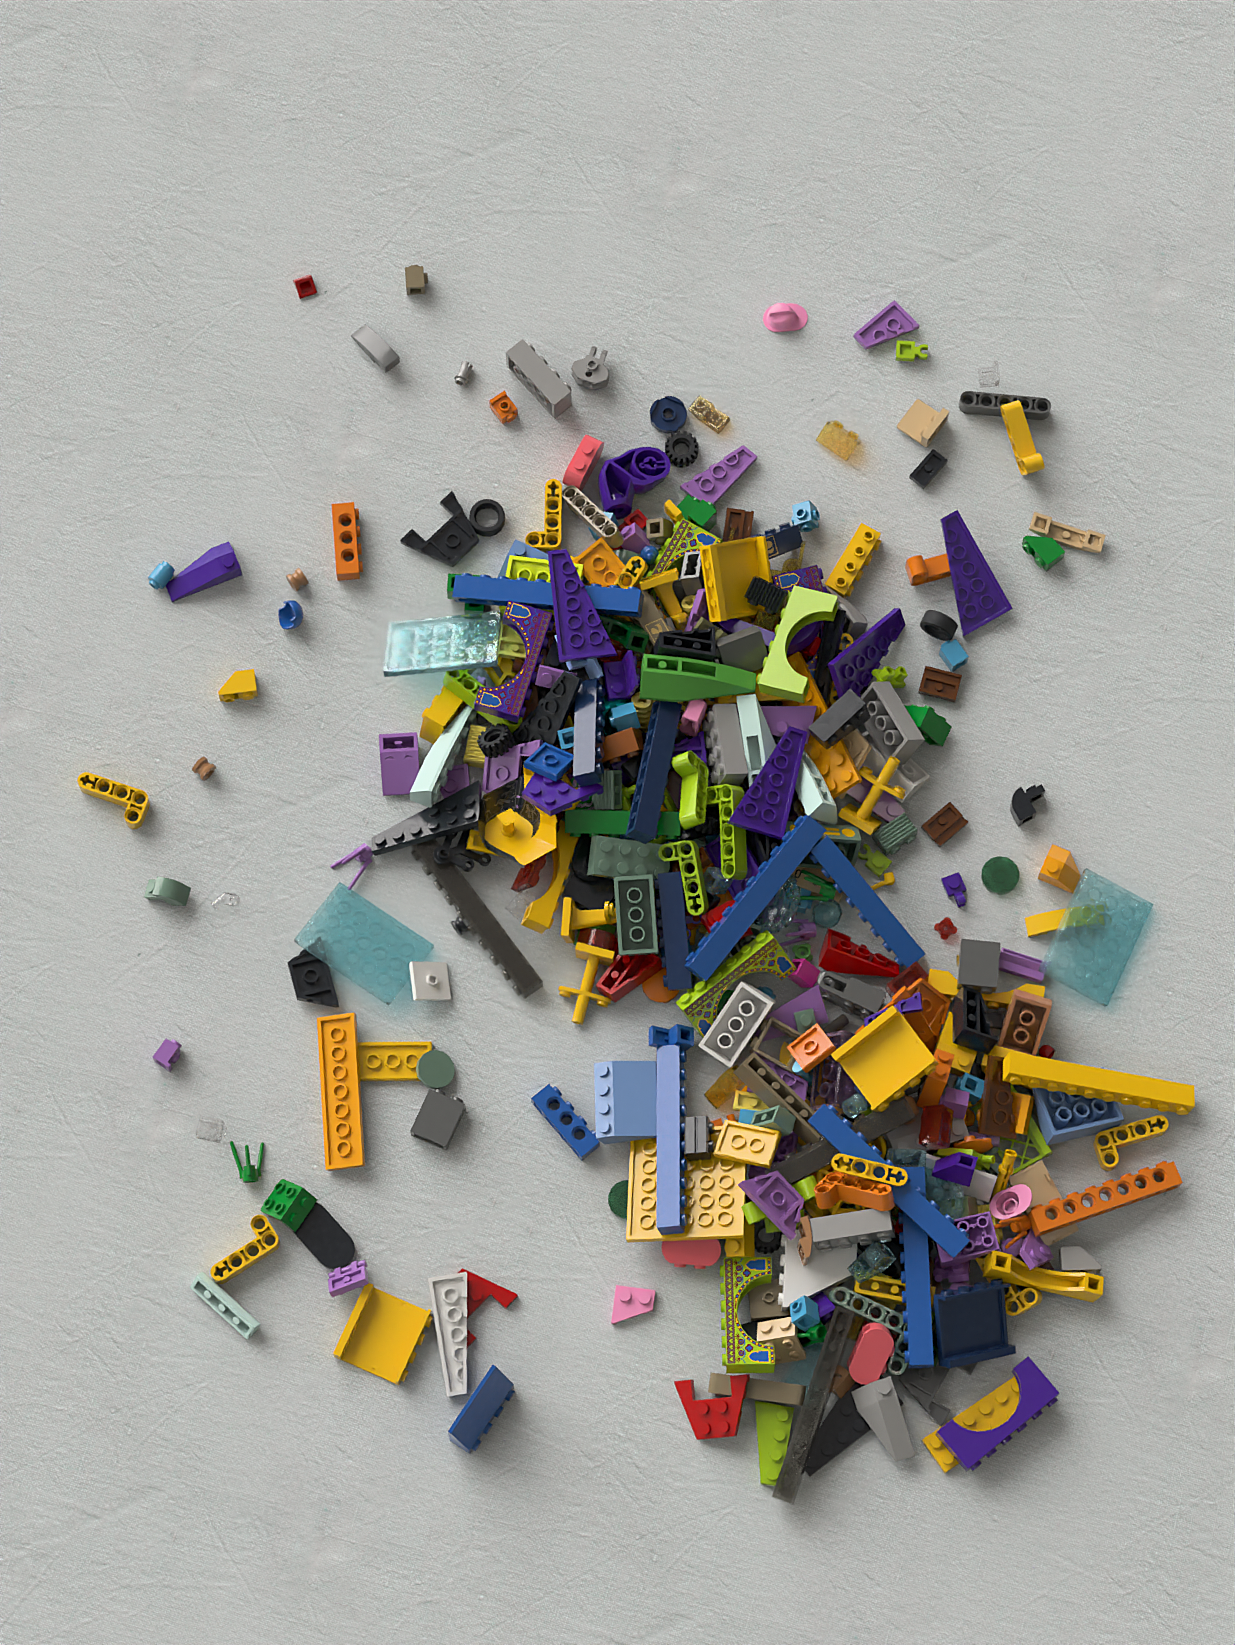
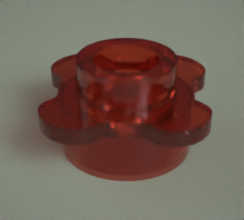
M945 917L934 926L935 931L940 933V937L943 940H947L948 936L957 933V927L954 926L948 917Z

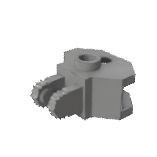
M592 346L589 355H586L585 358L574 361L571 368L572 377L576 383L592 390L605 388L609 382V373L604 367L608 351L603 349L600 359L595 358L594 356L597 352V347Z

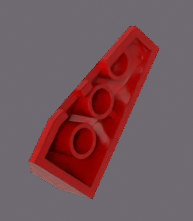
M830 928L827 929L819 954V967L836 973L885 977L899 976L898 963L880 953H871L864 944L859 946L851 942V937Z

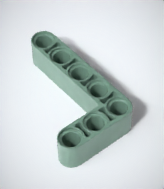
M837 1287L831 1290L828 1299L834 1306L870 1323L883 1324L891 1333L897 1335L894 1340L895 1351L892 1357L887 1359L885 1372L890 1376L902 1374L908 1364L905 1363L904 1354L899 1351L900 1343L905 1344L906 1351H908V1343H904V1331H907V1323H903V1315L845 1287ZM837 1291L843 1294V1300L841 1302L837 1301L835 1298V1293ZM854 1300H858L861 1303L860 1310H856L853 1307ZM872 1308L877 1309L879 1312L877 1319L871 1315ZM890 1317H894L896 1319L897 1323L895 1327H892L889 1324ZM893 1361L897 1362L899 1365V1369L897 1372H894L891 1369V1363Z

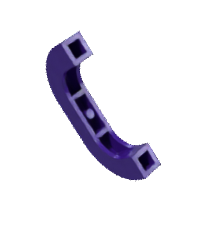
M737 618L715 622L716 626L728 635L754 626ZM820 621L806 625L795 634L789 644L787 655L797 653L813 642L821 629ZM758 627L762 632L767 653H770L769 645L771 640L774 641L776 635L774 632Z

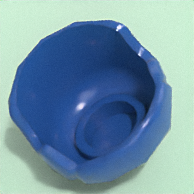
M294 600L283 602L285 606L278 610L281 627L286 630L297 628L303 620L302 607Z

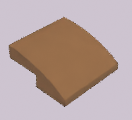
M808 1215L801 1217L798 1223L801 1239L798 1241L797 1250L803 1266L808 1263L812 1246V1233Z

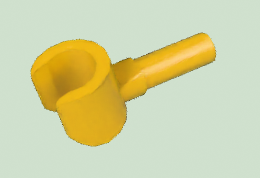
M893 872L885 873L883 875L884 880L871 886L872 890L885 885H893L895 883Z

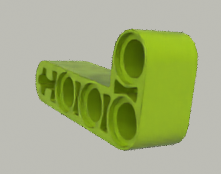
M687 751L672 758L674 770L682 777L679 820L685 829L705 822L709 774L706 764L694 752Z
M679 841L662 845L659 848L658 854L663 861L679 860L689 913L692 915L705 914L708 911V899L697 844L694 841ZM686 844H689L692 848L691 853L688 855L684 852ZM668 847L673 851V855L670 858L665 854ZM690 863L695 866V871L692 874L687 870ZM693 882L698 884V891L696 893L691 891V884ZM692 896H700V898L693 899ZM701 904V908L695 909V905Z
M814 1175L792 1185L804 1198V1203L815 1198L814 1187L817 1185ZM753 1201L741 1206L749 1225L768 1218Z

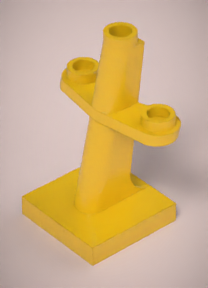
M674 568L642 578L640 580L641 589L645 590L653 587L676 629L684 632L688 622V615L681 608L672 587L674 580L679 579L678 569Z
M890 756L878 778L872 774L873 771L870 768L862 766L858 771L859 774L873 783V786L860 808L849 803L840 810L838 816L869 835L876 832L883 822L871 816V813L884 790L900 799L905 797L906 790L898 785L893 787L888 784L898 768L900 760Z
M564 897L561 936L566 943H574L575 930L606 924L614 925L617 923L616 908H614V904L610 903V901L605 902L604 909L579 910L572 898Z
M577 942L575 947L576 958L587 960L580 990L559 986L558 991L559 995L563 997L578 996L572 1022L583 1025L590 999L597 1001L596 1004L601 1007L607 1008L608 1004H611V999L592 993L599 965L610 966L615 960V952Z

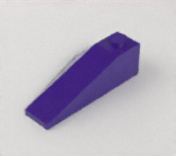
M229 541L209 549L166 584V589L172 602L242 576L241 567Z

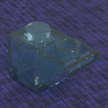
M874 1241L847 1269L858 1283H862L884 1272L897 1258L885 1244Z

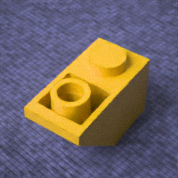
M254 669L235 671L218 691L220 701L228 703L235 701V699L251 700L257 697L258 692Z

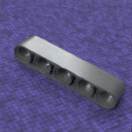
M965 391L960 396L959 409L966 414L1002 417L1001 404H1008L1019 400L1021 405H1025L1028 408L1023 410L1026 419L1045 420L1049 416L1051 403L1048 399L1041 397ZM969 400L972 404L967 405L963 401ZM988 402L990 406H984L982 403ZM1038 407H1044L1046 411H1040Z

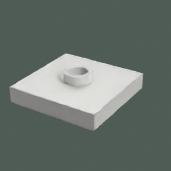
M412 961L409 963L414 1001L451 1000L446 962Z

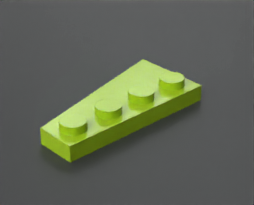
M755 1401L760 1482L763 1485L781 1487L794 1408Z

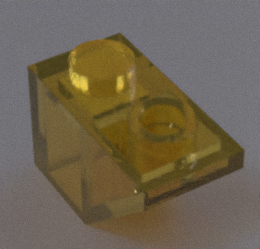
M738 1065L726 1070L704 1094L716 1109L734 1096L736 1090L740 1091L745 1085L733 1073L739 1067Z

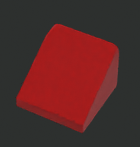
M309 274L293 280L300 299L317 293L312 275Z

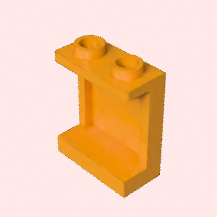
M1011 1092V1095H1013L1012 1109L1013 1114H1015V1133L1027 1135L1034 1096ZM978 1109L977 1115H976V1120L978 1121V1125H979V1119H980L981 1109Z

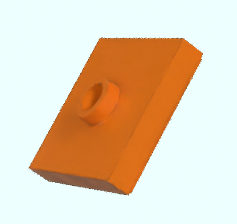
M818 1023L787 1046V1049L805 1073L809 1072L837 1050Z

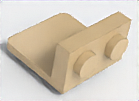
M791 1317L758 1322L757 1342L774 1346L775 1365L806 1359V1352L797 1337L798 1327L791 1323Z

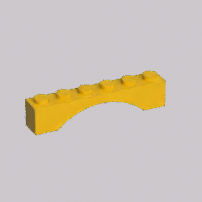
M562 820L557 822L556 848L551 850L553 858L551 883L545 894L526 908L521 923L522 926L540 934L546 929H550L554 919L552 915L558 909L559 902L557 900L564 891L565 886L563 882L570 873L568 866L569 863L571 864L574 848L580 837H570V833H565V822Z
M929 969L927 982L953 1003L954 997L960 990L957 989V979L949 971ZM1024 984L1016 988L1044 997L1045 986ZM1014 990L982 994V997L988 1008L998 1009L1001 1007L1008 1010Z
M995 1250L984 1258L983 1277L1003 1279L1004 1282L1092 1303L1103 1295V1276L1086 1272H1059L1038 1267L1030 1270L1026 1263L1015 1258L1013 1255Z

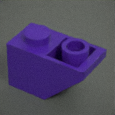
M957 1152L938 1159L935 1162L931 1176L970 1187L978 1157Z
M821 1292L811 1298V1300L818 1304L819 1320L823 1325H826L833 1320L832 1317L835 1314L836 1307Z

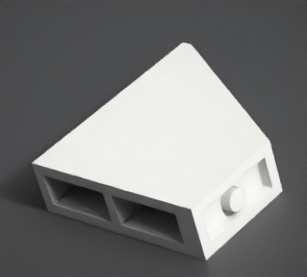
M795 1229L796 1236L792 1240H789L785 1235H781V1246L784 1247V1254L780 1255V1266H783V1274L780 1273L779 1285H782V1293L778 1294V1305H781V1311L789 1310L790 1304L803 1295L811 1299L819 1293L825 1292L853 1278L856 1274L857 1244H852L851 1248L841 1249L839 1246L833 1247L831 1251L821 1252V1250H817L812 1239L810 1257L807 1265L803 1266L797 1250L798 1241L801 1239L799 1230Z

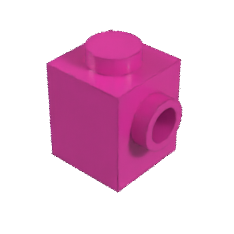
M793 959L792 963L797 969L787 977L801 988H812L818 980L817 977L820 970L806 959Z

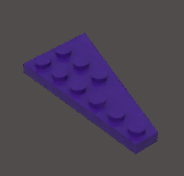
M567 549L548 551L559 661L568 662L617 656Z
M894 608L828 663L839 699L849 689L861 697V690L864 686H868L873 678L871 672L880 667V660L883 656L886 657L889 652L888 647L897 640L906 625L900 608Z

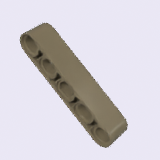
M567 486L562 491V496L569 509L598 537H602L610 548H618L623 544L624 538L616 524L577 487Z
M710 1372L708 1392L732 1396L730 1376L732 1375ZM750 1378L749 1382H747L745 1398L804 1406L807 1386Z

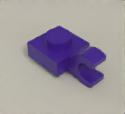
M957 872L941 878V883L947 897L954 896L958 908L965 906L966 899L963 892H966V887L960 873Z

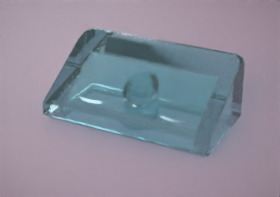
M888 1148L886 1160L889 1159L896 1167H925L926 1169V1150Z

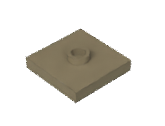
M773 1279L771 1283L759 1285L748 1292L751 1321L790 1316V1309L781 1311V1305H778V1294L782 1293V1285H779V1279Z

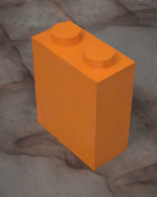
M937 1048L933 1056L939 1064L935 1066L936 1070L926 1075L916 1104L918 1107L935 1112L946 1086L954 1059V1054Z

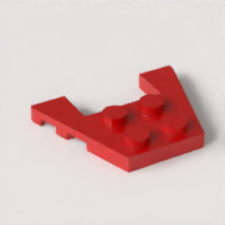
M463 1268L458 1272H467V1319L490 1296L505 1309L518 1297L516 1293ZM467 1329L468 1348L476 1340V1337Z
M750 1374L730 1376L732 1397L695 1400L694 1380L674 1381L697 1440L737 1436L742 1415V1404L746 1397L747 1382H749Z

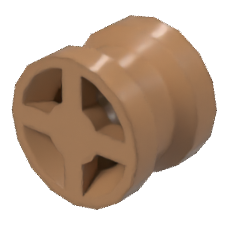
M299 568L295 570V573L286 576L287 581L295 592L302 585L306 586L309 584L306 576Z
M203 756L194 764L192 771L198 773L200 778L205 781L214 773L216 766L210 764L208 759Z

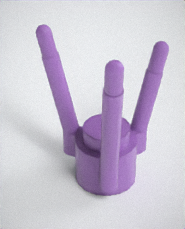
M363 843L330 867L334 868L341 863L346 864L354 858L359 863L364 862L347 888L350 891L366 867L372 862L370 857L374 854L372 849Z
M774 917V920L801 924L798 926V932L785 935L786 937H800L780 943L781 947L816 937V925L814 922H809L808 919Z

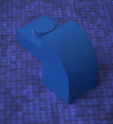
M676 1024L670 1029L654 1025L649 1027V1046L657 1048V1046L680 1044L683 1051H687L694 1046L693 1027Z

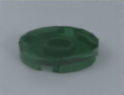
M997 856L989 859L981 871L983 886L988 891L999 895L1010 893L1015 889L1019 881L1017 865L1007 857Z
M629 1180L616 1183L608 1195V1205L611 1212L616 1217L626 1220Z

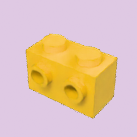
M746 1217L745 1238L726 1239L724 1246L726 1257H755L754 1224L749 1225Z

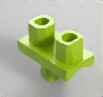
M885 666L883 669H874L871 672L877 678L876 682H890L893 688H904L906 686L904 679L908 674L903 666H898L896 669Z

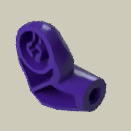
M639 447L628 450L618 457L606 460L598 476V488L603 511L614 513L617 520L627 517L632 510L634 495L645 494L651 491L655 486L663 482L669 474L671 464L665 452L653 447Z

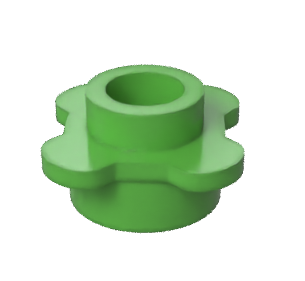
M808 943L794 945L792 948L795 954L794 959L812 961L811 945Z

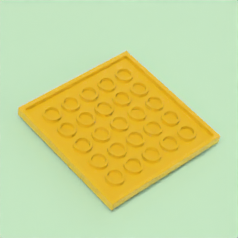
M714 1126L715 1132L711 1134V1140L714 1141L715 1147L723 1126ZM657 1137L630 1141L626 1241L629 1243L745 1238V1215L741 1206L746 1204V1194L738 1184L747 1178V1164L714 1157V1152H711L710 1160L688 1161L684 1152V1159L687 1161V1170L684 1171V1177L687 1179V1189H684V1195L687 1197V1207H684V1214L687 1215V1226H684L685 1233L661 1235L656 1228Z

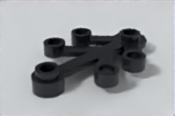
M474 828L462 831L457 846L450 848V845L458 832L447 835L443 845L438 846L433 852V858L437 864L451 863L461 867L465 872L472 871L475 865L474 861L479 862L481 866H488L491 862V856L487 853L480 855L466 849L470 830H474ZM460 854V855H463V856H465V857H467V858H469V859H465V860L463 861V860H461V859L455 857V855Z

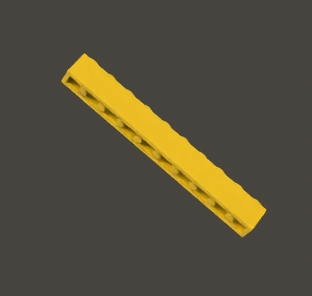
M1009 1052L1003 1060V1081L1010 1082L1013 1085L1022 1084L1030 1088H1044L1052 1092L1060 1091L1068 1095H1082L1086 1098H1098L1106 1102H1120L1123 1105H1136L1145 1109H1158L1160 1112L1169 1111L1178 1115H1188L1195 1107L1194 1085L1016 1052Z

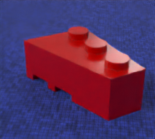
M618 954L596 984L599 993L616 1003L662 969L661 958L654 954L620 957Z

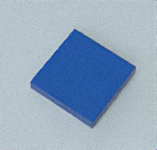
M545 742L524 761V768L557 781L573 766V754Z

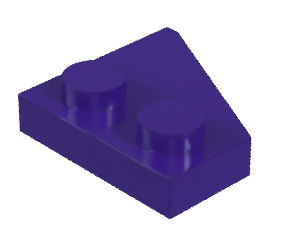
M704 731L698 732L697 736L691 739L686 738L679 744H674L675 751L671 756L670 762H672L674 756L692 751L707 765Z

